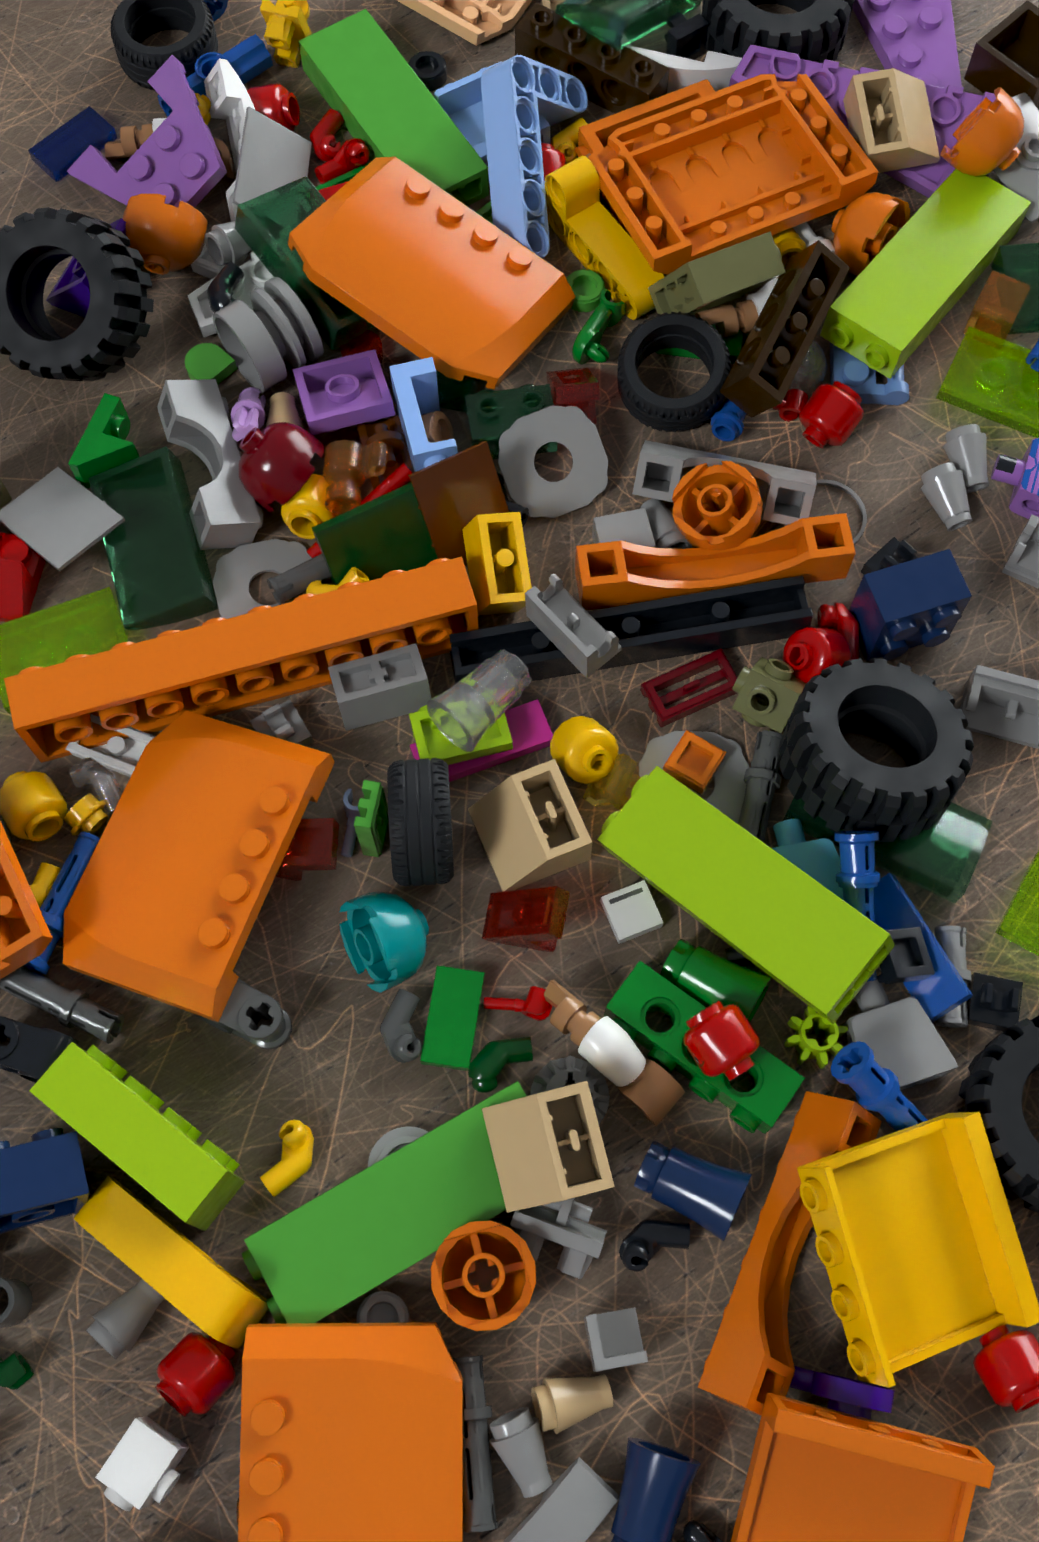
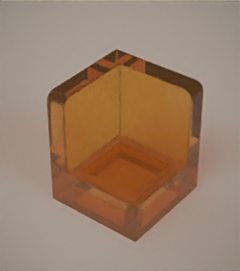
M992 270L973 307L963 333L1002 348L1030 291V286Z

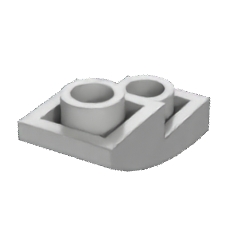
M578 1457L553 1485L543 1493L540 1504L504 1542H586L616 1504L619 1495Z

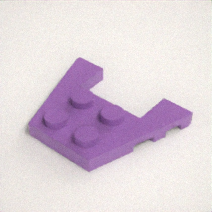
M171 55L147 81L172 109L171 114L119 171L111 165L97 148L90 145L67 172L77 180L126 206L132 196L138 194H160L166 196L165 204L178 207L181 200L195 208L224 177L227 170L211 131L204 123L198 108L199 102L186 79L185 74L187 73L185 68L175 56Z

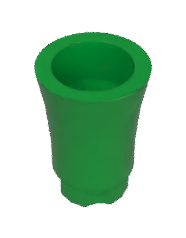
M680 939L671 950L660 973L661 976L706 1008L720 1000L723 1006L729 1004L737 1005L749 1023H751L773 979L768 975L747 969L720 957L700 945L696 948L683 939Z

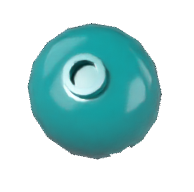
M378 891L363 894L346 901L340 907V912L347 911L348 919L339 924L345 950L356 972L361 974L366 968L370 977L374 980L367 984V986L376 992L382 993L399 985L418 971L424 961L427 948L426 936L429 934L428 922L419 909H414L410 903L397 894Z

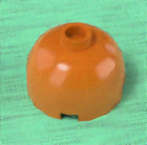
M1001 87L994 90L996 99L993 102L986 97L955 130L952 135L958 141L953 148L950 149L947 145H944L941 150L940 156L953 168L964 174L972 176L987 175L997 167L1004 171L1015 161L1021 152L1017 144L1024 132L1023 114L1014 99Z
M873 192L860 196L852 201L846 209L842 208L838 211L831 227L832 232L835 233L833 246L835 255L850 267L848 270L850 273L858 276L896 235L899 227L902 228L910 218L908 202L891 195Z
M138 194L130 197L123 215V220L126 222V236L130 239L131 244L129 247L140 252L144 259V267L152 273L164 275L168 274L169 271H177L189 267L203 250L208 226L207 219L199 210L181 200L179 201V206L175 207L165 204V195Z
M721 461L722 465L708 467L707 463L696 466L681 478L673 491L672 501L674 505L672 515L678 530L692 546L722 551L738 547L753 536L760 525L763 503L756 479L745 467L732 461Z
M491 1220L469 1222L451 1231L444 1239V1242L438 1247L431 1265L432 1292L440 1309L456 1324L474 1331L498 1330L515 1321L530 1304L536 1285L535 1260L526 1241L511 1228Z

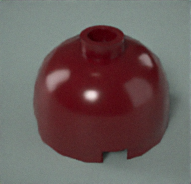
M287 422L270 424L262 431L255 427L248 432L239 446L244 451L239 460V479L245 490L257 503L269 512L274 511L273 501L276 500L281 505H284L311 477L316 468L309 462L314 453L322 458L324 445L300 426Z

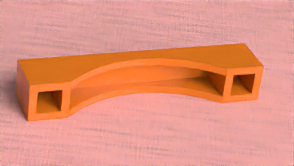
M847 513L801 518L782 528L749 538L735 548L722 551L703 549L701 547L685 549L656 548L636 545L622 540L576 546L575 575L580 605L585 610H594L803 575L805 583L845 579L856 552Z
M806 1091L800 1109L795 1116L794 1125L784 1153L778 1162L777 1172L766 1202L760 1211L759 1221L748 1251L742 1260L741 1270L729 1303L724 1309L723 1319L714 1344L704 1364V1371L698 1388L759 1416L762 1415L767 1392L786 1397L795 1372L788 1331L790 1286L799 1254L813 1227L810 1212L804 1206L800 1196L801 1181L797 1167L876 1139L882 1121L857 1102Z

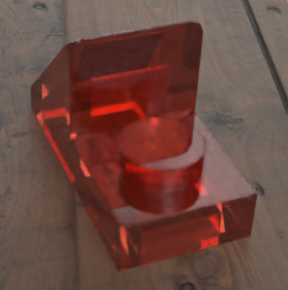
M589 368L546 372L551 406L578 407L592 423L596 424L595 400H600L599 382Z
M334 818L301 819L275 877L301 881L303 871L336 870L339 823Z
M558 886L491 893L482 939L511 946L553 952L556 948L557 939H562L570 892Z

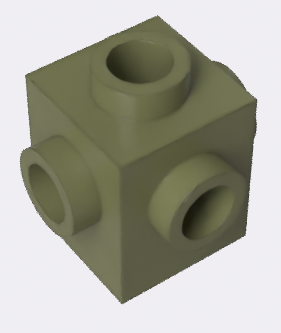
M761 657L752 669L744 666L732 688L733 691L739 694L732 709L742 713V718L748 723L757 727L767 726L782 734L797 699L802 694L807 683L793 675L794 670L787 663L774 658L767 660Z

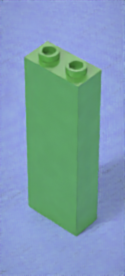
M367 9L346 17L298 41L303 71L331 109L338 111L344 119L343 125L353 138L363 140L366 146H368L370 162L378 157H397L466 206L489 196L487 165Z
M516 1081L245 1238L244 1241L248 1249L242 1252L243 1260L254 1280L257 1281L263 1277L273 1296L268 1298L266 1302L275 1322L316 1323L437 1251L451 1231L469 1222L488 1221L506 1210L481 1108L526 1097L520 1083Z

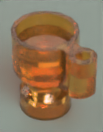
M341 440L326 446L323 477L329 484L325 495V507L327 510L340 515L360 506L361 491L359 487L365 483L366 479L380 476L386 470L387 445L385 443L374 441L370 445L363 446L354 441Z

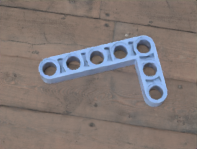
M515 55L485 70L481 76L493 225L543 258L549 252L550 237L539 116L543 115L550 126L558 124L583 113L588 106V96L584 85L575 76L523 55Z

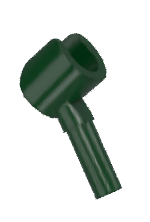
M15 1351L4 1361L0 1356V1386L15 1390L34 1375L32 1367L19 1352Z

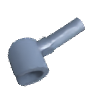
M352 788L348 789L343 796L344 810L348 818L341 855L344 857H352L357 837L354 828L355 816L361 817L358 806L352 805Z

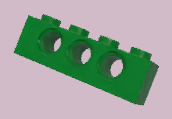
M639 961L605 1007L603 1017L608 1016L628 1033L632 1040L637 1041L650 1052L647 1054V1057L664 1068L668 1073H672L675 1069L690 1080L688 1087L696 1095L709 1103H713L717 1099L732 1110L729 1116L740 1127L751 1133H755L758 1129L766 1134L773 1127L805 1077L760 1045L750 1056L755 1065L746 1071L753 1081L751 1091H736L731 1087L724 1073L715 1077L705 1076L695 1060L688 1055L683 1042V1036L689 1029L685 1022L706 1007L642 961ZM654 1011L663 1012L670 1018L672 1028L662 1033L655 1032L648 1027L645 1017Z

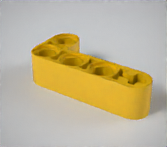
M582 155L546 175L548 222L553 231L587 270H592L603 278L605 288L611 292V299L614 302L623 301L626 303L625 315L629 319L636 320L655 309L648 287L665 276L652 270L634 240L599 201L600 179L592 162Z
M107 1175L88 1201L74 1216V1220L168 1302L201 1330L223 1344L239 1349L245 1342L246 1327L249 1324H258L269 1310L266 1298L246 1282L226 1271L132 1191L110 1175Z

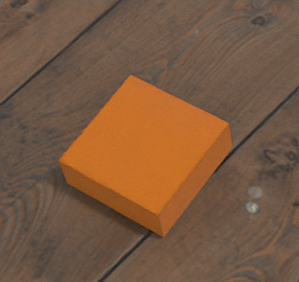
M686 730L664 764L663 770L679 782L703 794L727 752Z

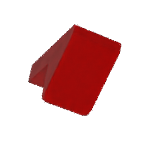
M3 533L0 540V621L26 625L46 560L16 535Z

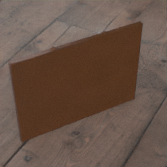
M483 441L408 475L419 504L418 509L422 512L432 541L431 546L434 547L438 559H454L462 556L464 565L467 566L462 529L476 515L509 513L487 441Z

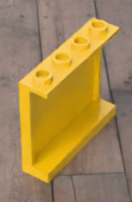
M980 1112L946 1113L797 1167L801 1181L800 1196L804 1206L810 1212L817 1235L815 1240L816 1251L820 1260L826 1266L833 1290L831 1292L832 1306L842 1321L848 1341L847 1357L860 1381L890 1388L896 1385L892 1373L983 1335L999 1326L1009 1324L1028 1328L1039 1323V1303Z

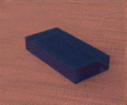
M89 106L28 151L31 159L54 181L58 182L69 174L67 170L90 145L101 151L105 148L107 142L114 141L118 137L115 128Z

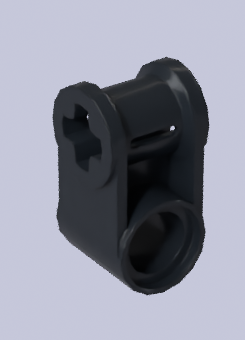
M0 1016V1040L5 1041L7 1037L10 1039L7 1047L0 1046V1069L17 1074L34 1083L41 1078L71 1042L76 1045L79 1043L76 1039L55 1030L34 1027Z

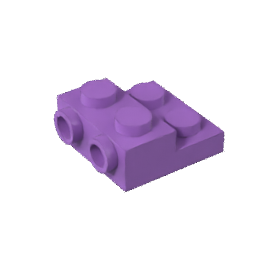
M375 349L293 369L306 422L312 435L333 432L341 428L365 422H374L395 415L393 400Z

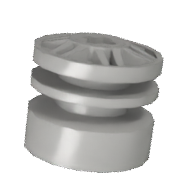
M273 277L266 281L264 290L262 288L251 290L250 300L253 310L242 300H235L213 314L214 326L224 348L235 360L237 368L252 387L259 389L260 393L266 392L286 379L287 372L283 359L295 369L305 366L306 359L314 362L322 357L324 352L322 340L308 310L289 285L279 277Z

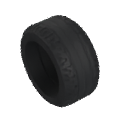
M123 0L112 16L111 38L120 66L134 83L143 88L154 90L147 81L171 55L175 56L183 64L187 73L185 76L188 77L195 72L196 60L201 55L210 52L218 53V39L212 14L204 0ZM164 30H181L189 33L182 40L168 46L151 47L141 44L149 36Z
M666 312L644 320L643 323L638 324L630 332L619 353L617 383L621 400L636 420L638 419L640 423L647 427L651 426L654 430H665L666 432H676L679 430L683 432L690 430L692 427L696 428L709 420L717 412L725 399L720 390L731 371L729 350L723 337L719 335V332L712 325H709L706 320L704 321L700 317L696 318L695 315H689V313L671 312V314H668ZM666 348H679L699 357L707 367L710 379L699 391L682 398H666L653 393L645 387L637 374V369L652 353Z
M427 758L394 761L387 770L389 836L393 879L402 886L448 883L454 877L448 764L438 758H432L431 760Z

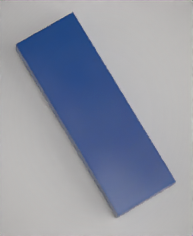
M888 873L882 877L880 882H878V886L874 887L875 923L884 930L920 927L935 974L924 980L903 983L910 995L919 1001L933 1023L973 997V994L895 875Z

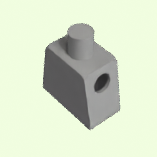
M878 979L865 983L855 996L862 1013L849 1018L842 1025L848 1027V1031L843 1035L845 1046L853 1042H865L873 1050L874 1060L881 1068L890 1069L898 1077L900 1091L946 1076L958 1068L955 1058L914 996L890 1003L882 983L878 982Z

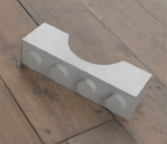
M216 379L166 380L157 409L167 442L182 446L196 454L205 463L212 477L210 483L198 489L189 512L200 550L237 548L240 545L251 544L258 529L262 527L263 512L260 504L255 503L254 498L245 490L239 479L240 441L237 442L232 437L226 398L221 397Z
M648 440L644 441L639 455L633 495L673 502L672 496L675 487L681 478L693 468L707 463L708 467L722 465L721 461H732L745 467L756 479L763 503L762 520L789 525L801 518H809L816 489V473Z

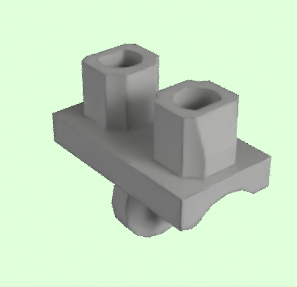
M575 1198L515 1211L510 1225L515 1227L514 1232L526 1241L534 1260L537 1261L544 1239L564 1246L557 1269L578 1279H582L593 1257L599 1259L607 1230L586 1223L589 1222L593 1210L592 1207L574 1201Z

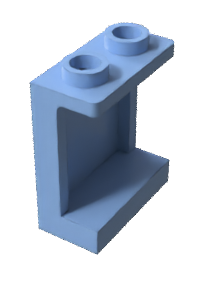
M502 61L482 68L478 72L458 81L449 83L434 92V98L487 167L481 76L485 70ZM540 115L541 143L550 144V124L543 115Z
M429 357L389 366L396 416L399 415L414 472L457 454L458 450L455 439L430 443L423 425L422 414L440 411L437 374L433 358Z

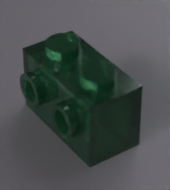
M526 384L514 389L499 391L482 390L476 394L465 395L466 420L471 447L487 441L492 459H499L498 443L503 432L508 430L518 418L554 405L550 384ZM546 443L538 449L536 454L557 451L558 443Z

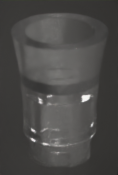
M502 649L492 658L485 659L471 673L451 688L427 702V711L436 727L450 742L464 751L472 752L491 726L521 697L522 692L530 686L532 679L528 673V668L515 654Z

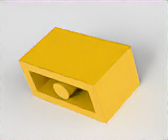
M520 512L476 515L462 531L470 584L476 599L478 615L518 612L526 606L525 593L532 588Z

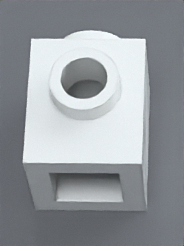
M148 1416L135 1418L95 1478L107 1486L104 1491L106 1498L125 1511H131L133 1506L141 1510L151 1506L154 1501L161 1504L171 1493L181 1474L175 1471V1468L189 1449V1446Z

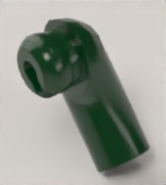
M531 1037L495 1040L487 1043L469 1065L468 1075L472 1078L471 1084L474 1090L481 1093L493 1091L498 1086L497 1075L505 1064L533 1061Z

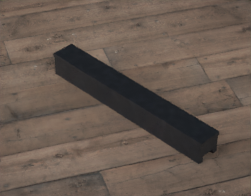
M801 575L587 611L607 632L612 631L619 638V644L621 645V651L598 670L789 638L795 631L810 627L813 619L812 608L808 607L804 592V577ZM532 621L449 634L452 649L450 656L457 694L581 673Z

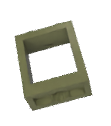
M770 231L687 262L649 286L648 290L658 314L682 312L681 314L689 313V315H695L697 312L709 310L743 297L786 273L782 263L781 252L775 245Z

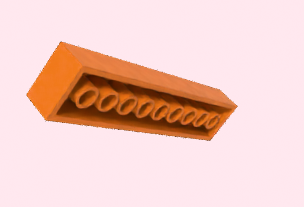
M462 556L454 559H435L424 567L409 571L393 570L384 574L379 579L363 583L348 582L338 587L337 590L318 595L312 593L303 594L296 597L292 602L273 607L267 605L258 606L248 611L247 614L228 619L213 618L204 622L202 626L183 631H164L156 638L138 643L122 642L113 646L111 650L93 655H74L67 658L63 663L44 668L39 666L25 668L18 675L4 678L13 726L41 763L72 755L70 751L65 750L69 742L79 741L78 745L90 749L107 744L108 740L114 736H120L123 739L129 738L128 735L114 730L132 727L148 734L164 730L186 710L212 717L330 685L332 680L328 667L416 643L421 659L452 651L449 634L479 629L477 603ZM90 714L100 717L101 725L91 722Z

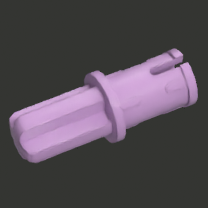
M249 387L242 390L239 394L238 402L232 407L230 414L234 427L232 437L237 442L242 440L253 428L257 427L260 429L264 425L266 399L264 394L258 398L261 391L257 388Z

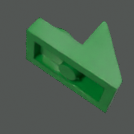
M104 393L68 463L76 480L85 488H90L142 467L143 463L136 446L132 442L125 440L130 431V419L119 397Z

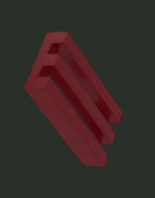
M718 649L642 683L640 691L644 698L647 697L649 701L648 706L652 713L655 712L657 715L659 726L664 727L737 694L732 688L738 676L723 650ZM716 665H719L721 668L719 671L701 679H696L661 697L657 694L660 690ZM726 679L728 681L727 683L715 687L687 701H684L669 709H665L666 706L671 705L677 701H680L706 688H709L717 683H720Z

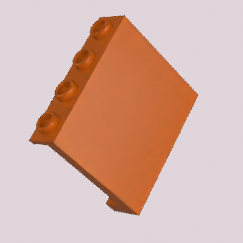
M767 1392L731 1542H963L976 1485L990 1489L995 1466L976 1447Z

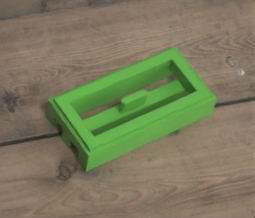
M364 780L362 786L364 798H360L358 803L361 817L355 816L354 828L363 855L379 857V855H382L389 824L388 805L381 782Z

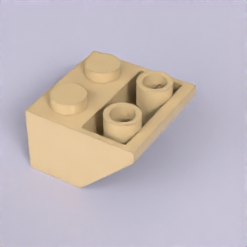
M895 68L853 75L843 99L849 132L879 171L878 173L938 163L940 156L925 82Z
M555 759L511 775L468 808L469 815L503 894L591 859L593 842Z
M588 1081L481 1108L507 1213L560 1202L615 1187Z

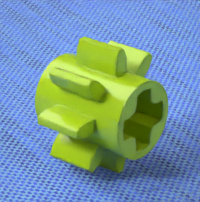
M807 1006L804 1010V1021L796 1016H792L787 1022L788 1026L796 1032L795 1035H792L784 1042V1045L786 1047L795 1046L800 1054L797 1060L799 1065L807 1059H816L818 1067L823 1069L828 1064L827 1052L836 1056L843 1048L841 1044L837 1043V1040L848 1031V1027L837 1026L836 1022L834 1024L830 1023L811 1007ZM812 1027L816 1034H824L826 1037L820 1046L816 1039H807L806 1034Z

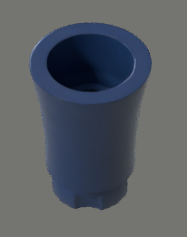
M653 1141L641 1164L634 1187L652 1194L651 1199L693 1220L724 1242L752 1174L717 1165L674 1146L670 1150L663 1144Z
M628 1438L625 1471L619 1502L611 1532L614 1534L611 1542H671L686 1495L701 1463L668 1447L638 1438Z

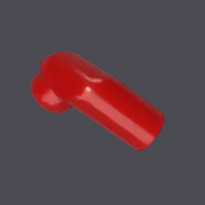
M329 109L310 133V142H312L314 152L324 162L333 159L342 146L340 141L337 143L334 136L344 124V119L334 109Z
M358 138L346 140L333 159L315 168V174L320 184L364 165L370 156L368 146H366L363 140Z
M835 602L834 605H821L817 613L818 625L821 628L830 627L842 634L850 645L851 660L859 659L860 625L858 620L844 604Z

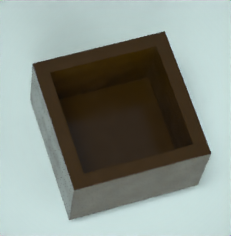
M1027 0L976 42L964 79L982 93H994V90L998 87H1001L1011 97L1026 93L1039 110V8Z

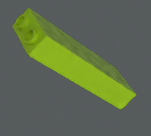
M955 169L833 302L828 310L820 336L862 361L871 369L891 379L1016 235L1031 202L986 175L972 176Z
M658 766L649 775L642 776L636 782L631 791V798L620 811H615L606 819L602 826V834L597 839L611 855L832 1024L835 1023L895 946L890 933Z

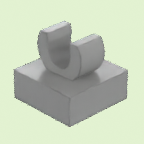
M290 699L280 705L278 703L264 710L261 715L250 720L254 731L303 746L313 743L310 732Z

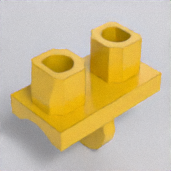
M262 0L260 12L267 25L264 38L267 44L275 48L273 57L276 63L298 68L301 59L298 41L312 34L307 23L310 16V7L307 0H277L276 5L270 0Z

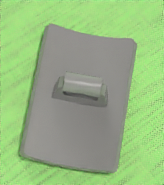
M1022 93L1012 97L1020 107L1024 118L1023 136L1017 144L1021 152L1007 169L1002 171L997 167L993 171L1006 188L1031 202L1025 217L1029 222L1033 223L1039 219V110L1026 93Z

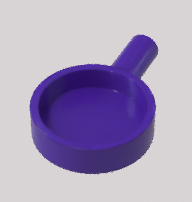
M794 1366L795 1372L790 1388L828 1398L827 1408L870 1420L872 1409L892 1413L895 1392L893 1389Z

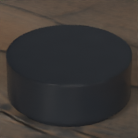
M423 51L415 54L408 62L429 91L437 90L445 84L447 80V66L445 59L440 54L433 51Z

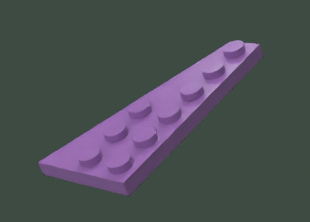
M854 0L852 9L884 69L895 68L915 78L923 79L925 84L947 88L950 84L962 87L951 0Z
M750 45L731 76L729 86L760 74H775L777 81H797L798 74H807L849 131L843 99L852 76L880 70L860 67V70L839 67V62L824 59L823 63L800 59L796 53ZM925 84L939 156L944 145H947L950 149L953 148L958 140L952 134L977 105L986 97L991 102L996 99L994 93L985 92L984 95L963 92L964 87L949 84L947 88ZM940 156L938 163L883 173L929 198L955 168Z

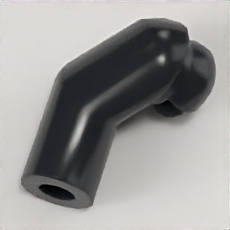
M654 1219L642 1220L622 1240L619 1254L624 1266L634 1272L641 1271L649 1265L648 1262L662 1247L689 1249L690 1223Z

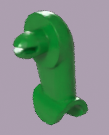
M606 288L601 291L599 305L578 333L572 348L573 359L581 365L586 364L590 359L598 363H604L607 361L606 359H609L610 355L607 348L600 344L602 335L607 326L612 327L616 325L626 311L625 302H610L611 292Z

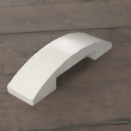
M594 25L592 29L670 68L667 94L708 79L715 92L729 87L731 76L742 60L740 57L708 50L705 61L701 62L631 46L632 33Z
M219 59L205 78L204 84L206 95L211 102V118L226 120L237 175L246 109L248 106L253 109L255 108L244 84L227 60ZM236 180L225 192L231 222L249 219L254 215L232 203Z

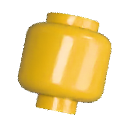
M312 474L302 488L287 503L282 505L281 516L284 523L296 536L303 539H314L312 527L340 515L344 503L342 492L329 478L319 474Z
M586 716L571 717L561 723L550 741V754L552 758L556 760L558 767L576 782L590 784L600 781L612 771L618 759L619 747L614 735L596 720Z
M20 771L10 775L4 781L3 786L0 788V816L14 836L19 839L42 841L52 837L61 829L64 817L67 814V804L57 786L47 774L37 771Z

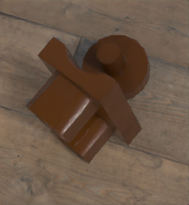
M399 415L390 417L380 423L357 424L373 490L403 463L414 473Z

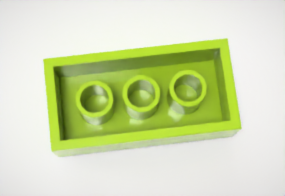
M71 1042L29 1091L182 1221L206 1231L245 1183L244 1180L234 1173L240 1164L207 1139L202 1146L196 1142L202 1135L196 1127L170 1107L164 1113H161L159 1109L165 1102L131 1075L124 1082L122 1079L128 1071L92 1044L85 1051Z

